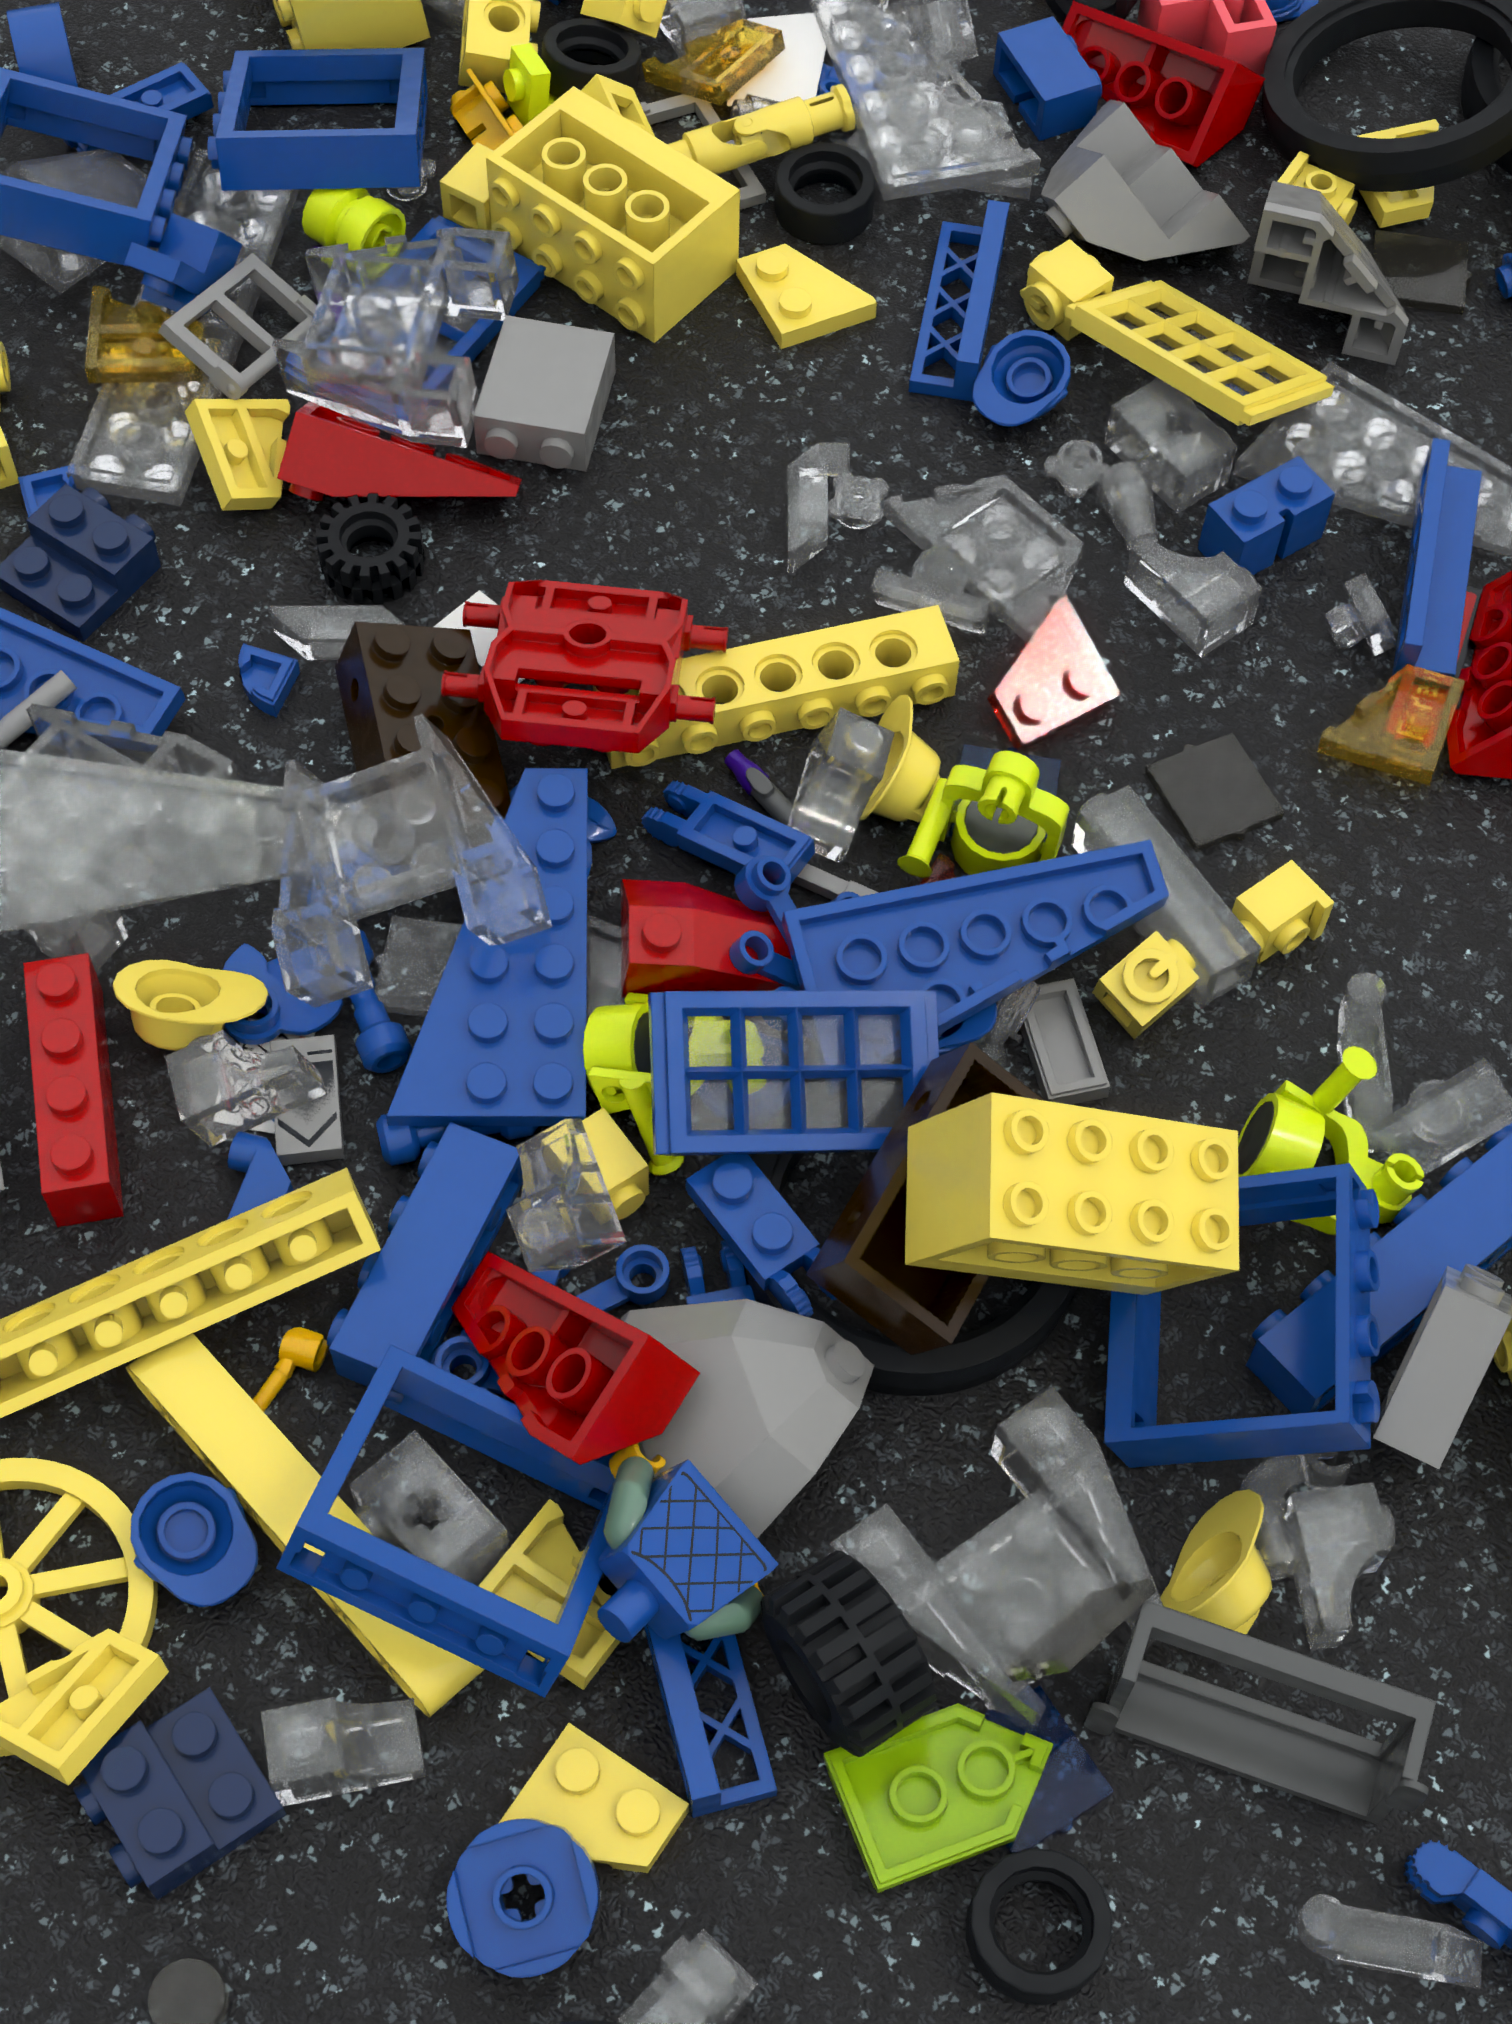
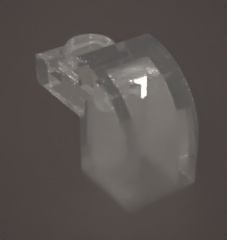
M703 1928L691 1942L682 1935L660 1958V1975L617 2019V2022L624 2024H731L751 1999L759 1983Z

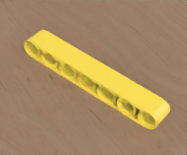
M193 1333L140 1356L126 1366L130 1377L149 1402L219 1482L226 1488L232 1487L236 1491L243 1509L283 1553L297 1522L321 1478L319 1473ZM337 1496L328 1514L373 1535L344 1501ZM305 1543L304 1548L321 1556L325 1554V1552ZM311 1586L410 1700L429 1718L485 1670Z

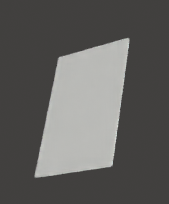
M833 11L748 18L727 106L778 103L797 96L801 97L802 100L815 97L817 95Z

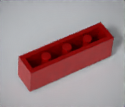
M89 953L23 963L41 1193L57 1227L124 1217L103 991Z

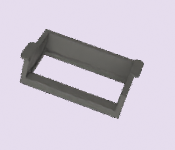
M1144 1599L1136 1625L1121 1657L1117 1660L1105 1703H1092L1084 1726L1102 1735H1111L1114 1731L1378 1825L1393 1808L1414 1812L1428 1797L1429 1788L1417 1782L1436 1700ZM1152 1638L1398 1725L1383 1743H1379L1142 1659L1145 1649Z

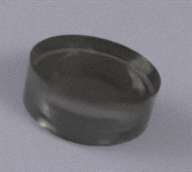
M194 1958L177 1960L163 1968L155 1977L148 1995V2009L154 2024H221L225 2018L229 2003L228 1989L220 1974L207 1962Z

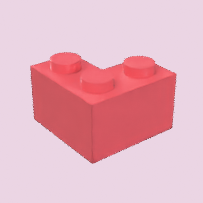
M1140 0L1137 17L1140 26L1190 45L1202 47L1206 51L1238 62L1259 75L1264 74L1265 63L1273 46L1277 23L1265 0Z

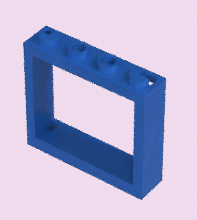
M425 48L235 51L231 70L223 71L224 91L218 93L219 113L213 114L214 136L208 137L207 145L208 160H211L212 169H219L222 191L420 187L428 107ZM397 103L395 128L246 131L249 111L252 105Z
M0 67V140L6 126L10 125L153 162L137 209L0 174V235L127 266L124 262L131 242L149 249L152 247L159 249L166 224H168L171 213H173L175 198L180 195L184 170H188L190 154L193 148V138L184 136L187 115Z
M1350 1163L1239 1177V1226L1336 1215L1335 1410L1156 1426L1161 1291L1148 1295L1111 1291L1104 1444L1129 1468L1371 1449V1423H1377L1380 1418L1379 1392L1375 1382L1371 1380V1357L1378 1356L1380 1334L1376 1318L1373 1314H1370V1292L1378 1291L1380 1273L1376 1255L1373 1250H1370V1229L1378 1227L1380 1216L1378 1200L1374 1189L1366 1188Z
M390 1344L297 1522L276 1569L545 1698L570 1657L603 1573L599 1567L598 1560L608 1545L603 1531L615 1478L610 1471L609 1460L615 1452L579 1465L529 1435L521 1422L523 1415L517 1405ZM383 1405L600 1510L555 1623L328 1514ZM305 1543L325 1552L324 1556L304 1548ZM529 1650L545 1659L541 1662L526 1655V1652Z

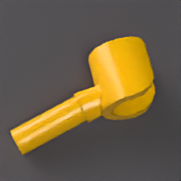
M303 1327L292 1328L285 1333L280 1344L279 1361L274 1366V1371L252 1399L263 1412H265L287 1380L291 1378L296 1366L312 1372H317L320 1369L329 1347L324 1336Z

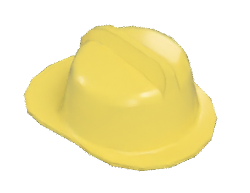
M899 695L890 703L874 732L865 765L863 795L856 814L859 821L865 820L873 813L899 822L907 821L908 819L920 822L940 778L941 760L939 756L912 731L913 701L909 695Z
M145 960L130 964L117 973L113 982L116 998L127 1009H130L131 1020L137 1035L150 1045L171 1051L196 1050L208 1047L220 1037L225 1023L235 1022L255 1014L265 1005L268 997V991L264 983L252 975L235 971L196 967L171 960Z
M1250 1489L1235 1491L1219 1500L1201 1517L1183 1545L1170 1582L1157 1604L1243 1634L1248 1633L1272 1590L1270 1573L1254 1544L1264 1512V1505L1259 1494Z

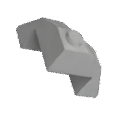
M1110 99L1100 108L1051 168L1040 194L1050 207L1045 212L1046 218L1064 238L1073 233L1078 239L1142 261L1242 244L1250 237V234L1222 197L1217 193L1203 190L1173 149L1156 144L1125 102Z
M1272 181L1254 247L1255 253L1247 283L1300 295L1298 303L1350 314L1342 354L1395 365L1407 330L1409 318L1369 250L1320 191Z
M750 1299L629 1310L620 1319L651 1335L700 1372V1375L664 1432L638 1443L641 1453L648 1460L651 1461L658 1454L666 1460V1464L654 1474V1478L658 1474L689 1459L756 1538L765 1531L816 1474L859 1410L875 1366L863 1356L857 1346L842 1338L825 1322Z

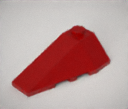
M622 879V998H625L628 992L649 994L651 992L774 991L784 985L758 973L748 975L737 970L730 960V947L745 932L755 930L765 934L770 939L775 953L791 959L790 951L769 911L758 912L751 910L741 901L686 882ZM745 946L747 953L753 959L758 960L754 949Z

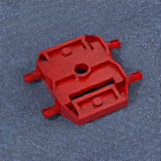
M526 580L508 582L505 596L502 597L500 605L465 601L462 620L463 627L472 626L498 629L497 637L490 644L486 662L482 666L480 675L444 670L441 682L442 697L478 699L479 703H484V710L501 740L530 742L538 746L560 745L589 748L598 752L619 751L639 753L669 728L670 722H676L677 719L714 723L716 697L679 695L680 685L677 684L684 651H690L693 648L723 651V653H726L729 628L693 625V615H688V599L661 591L549 580ZM518 678L534 679L537 685L517 683ZM569 683L595 685L598 691L563 687ZM630 689L640 690L639 695L625 693L630 691Z

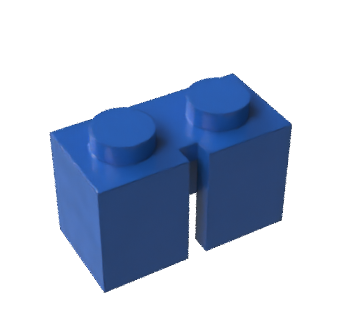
M1054 16L998 33L993 74L1013 103L1019 102L1018 111L1037 139L1041 141L1086 127L1096 115L1098 100L1102 96V83L1097 71L1090 68L1078 52L1073 37L1066 35Z
M1297 456L1209 503L1198 550L1232 586H1235L1273 565L1276 554L1281 559H1284L1322 538L1335 493L1300 456Z

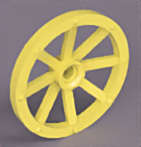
M37 1458L0 1459V1491L29 1489L51 1492L62 1496L10 1559L5 1558L0 1526V1587H8L6 1595L0 1600V1662L8 1698L29 1687L24 1677L28 1670L19 1634L31 1628L70 1653L74 1651L76 1646L92 1638L40 1606L41 1598L128 1582L127 1609L119 1634L145 1648L148 1647L152 1636L158 1604V1583L134 1564L136 1555L130 1540L132 1513L127 1506L108 1487L89 1474L65 1464ZM85 1507L98 1516L113 1532L124 1555L122 1558L30 1575ZM0 1747V1757L14 1755Z

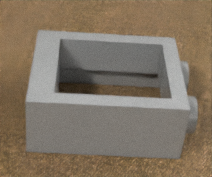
M1465 1264L1462 1272L1449 1266L1446 1267L1380 1406V1418L1375 1424L1374 1439L1440 1469L1512 1319V1296L1502 1290L1504 1281L1501 1278L1471 1264Z

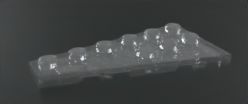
M809 0L839 82L844 85L850 96L855 114V125L884 201L1039 175L1041 158L1030 147L1023 150L1012 138L1013 129L1002 117L995 120L980 105L981 95L935 47L928 50L918 39L919 30L908 19L901 21L888 8L889 0Z
M1331 361L1320 372L1328 376L1326 382L1335 386L1332 396L1279 415L1236 461L1233 475L1254 480L1300 456L1335 493L1333 505L1413 528L1420 473L1432 439L1451 440L1447 466L1482 471L1472 546L1512 558V467Z
M0 749V934L355 864L360 859L365 798Z

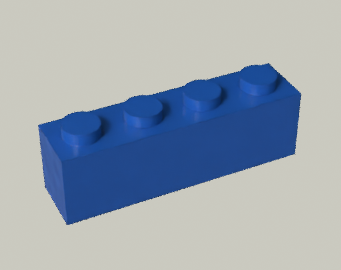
M452 1122L447 1126L439 1142L432 1140L427 1145L418 1166L417 1175L420 1178L410 1197L403 1195L395 1204L388 1223L390 1235L380 1253H373L365 1260L358 1278V1288L360 1291L350 1310L342 1308L337 1313L329 1329L327 1346H329L337 1375L368 1387L390 1344L430 1363L434 1351L441 1345L455 1317L451 1307L489 1251L526 1179L521 1149Z

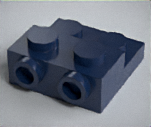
M65 484L26 520L31 535L0 564V590L84 642L161 568L155 545V533L150 525L138 515L130 514L126 519H123L113 513L106 498L94 488L86 487L80 493Z
M210 1687L145 1728L140 1720L110 1739L81 1771L85 1780L73 1787V1791L94 1826L108 1818L121 1842L108 1851L129 1887L132 1889L144 1881L157 1900L287 1815Z

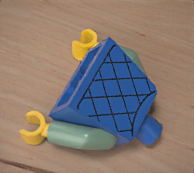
M638 1443L617 1451L609 1460L610 1471L615 1478L603 1531L608 1545L599 1557L598 1564L601 1571L618 1590L597 1611L600 1623L614 1638L623 1643H629L646 1624L663 1639L685 1633L697 1641L744 1633L758 1616L762 1614L760 1601L764 1595L760 1591L757 1582L771 1573L779 1565L778 1562L689 1459L658 1474L653 1479L654 1474L666 1464V1460L658 1454L651 1461L648 1460L641 1453Z

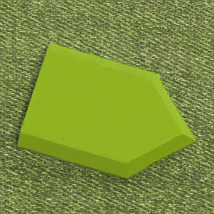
M957 1703L922 1716L862 1757L852 1755L842 1747L823 1753L829 1778L871 1883L877 1893L1015 1841L1052 1751L1053 1743L1027 1732L1025 1735L1019 1734L985 1719V1714Z

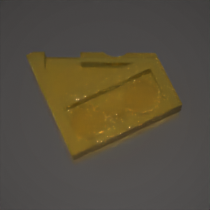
M740 19L720 28L711 35L701 36L684 43L685 56L667 64L661 63L654 56L644 61L642 68L647 83L721 106L785 49L782 30Z
M92 286L85 371L89 383L203 381V371L158 333L162 324L172 315L164 313L160 307L141 300L135 307L112 299L110 289L103 286ZM194 321L187 329L205 344L206 337L203 323Z
M1407 664L1388 679L1385 688L1372 692L1359 702L1355 707L1354 714L1336 729L1329 726L1324 730L1320 739L1318 753L1430 786L1463 691L1465 680Z

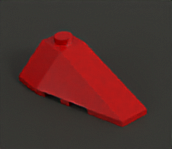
M1074 0L1062 26L1066 35L1073 37L1078 52L1087 65L1097 71L1102 83L1101 97L1106 102L1110 99L1125 102L1156 144L1172 148L1181 161L1197 168L1244 129L1265 80L1264 77L1238 62Z
M312 401L305 404L295 413L277 479L291 483L289 491L293 494L315 501H322L324 494L332 497H351L354 495L368 497V493H378V497H387L388 495L391 497H516L522 481L521 478L460 455L447 453L445 459L434 456L435 449L413 437L391 435L390 440L379 437L382 425Z
M1512 571L1483 586L1470 634V640L1476 645L1470 667L1461 669L1457 683L1464 691L1460 707L1457 710L1450 711L1447 720L1446 734L1450 767L1456 774L1512 779Z
M489 1251L451 1307L479 1354L488 1359L499 1377L497 1383L503 1393L517 1405L523 1415L521 1422L529 1435L579 1465L662 1434L700 1375L699 1371L651 1335Z

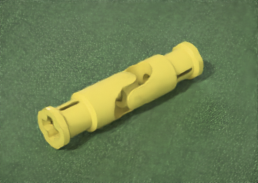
M837 84L830 87V92L806 100H802L801 97L797 96L745 115L685 132L682 135V140L667 145L718 175L767 157L780 155L801 146L812 144L814 137L839 129L843 132L854 130L855 114L846 88L843 84ZM730 140H734V143H735V144H729V143H726V142H727V141H730Z

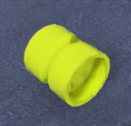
M365 188L313 189L307 199L302 216L303 230L309 238L332 252H338L349 263L365 273L374 274L384 269L399 251L405 237L406 221L404 214L385 200L372 197Z

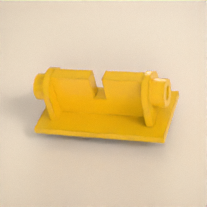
M469 68L466 72L474 84L467 90L457 91L452 96L450 112L469 139L472 140L473 145L478 142L495 150L518 132L523 125L515 114H512L507 119L504 117L502 112L510 106L493 81L490 80L483 86L471 68Z

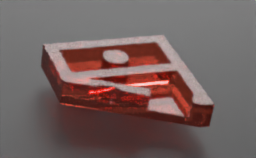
M1067 595L1058 598L1045 613L1046 616L1038 628L1025 642L1014 658V663L1007 673L1001 677L987 698L1015 750L1088 714L1121 695Z

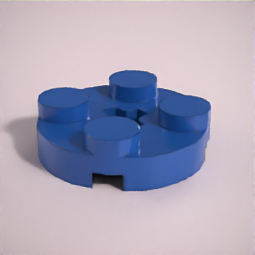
M536 1818L507 1820L478 1834L459 1857L447 1887L448 1918L460 1946L473 1958L476 1957L484 1966L496 1970L495 1972L509 1977L524 1978L542 1975L567 1962L591 1934L600 1903L598 1875L587 1850L565 1827L550 1824ZM526 1874L530 1885L541 1884L544 1889L545 1898L535 1903L536 1916L534 1918L523 1919L519 1908L506 1909L503 1903V1894L514 1889L513 1876Z

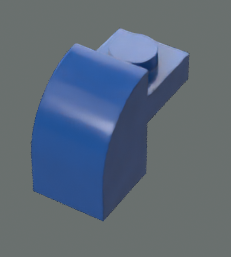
M59 2L7 10V19L19 72L79 87Z
M171 213L158 252L131 242L124 264L144 274L140 283L145 286L141 296L142 299L178 312L234 268L242 244L221 231Z

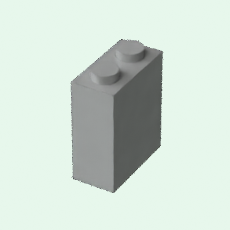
M505 315L473 414L477 454L489 455L498 459H513L537 463L556 469L566 468L586 472L616 373L615 333Z

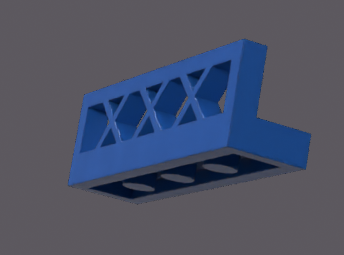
M988 200L983 227L942 222L908 392L973 402L972 388L980 372L1004 247L1010 203ZM950 242L979 246L978 253L961 260L949 248ZM960 279L970 289V292L953 300L942 287ZM952 318L960 326L962 332L945 340L934 329V326ZM942 358L955 370L954 379L923 374L925 367Z
M1433 438L1420 473L1392 676L1451 685L1456 675L1482 471L1447 466L1451 440Z
M646 1624L644 1631L692 1818L777 1796L776 1783L736 1635L713 1638L705 1653L702 1654L683 1643L680 1634L663 1639ZM721 1645L728 1668L713 1660ZM687 1660L697 1665L692 1675H690ZM706 1671L733 1686L736 1700L722 1723L699 1710L695 1689ZM739 1714L746 1737L731 1729ZM705 1729L715 1734L710 1745L707 1741ZM724 1740L751 1755L757 1776L756 1781L720 1790L713 1758Z

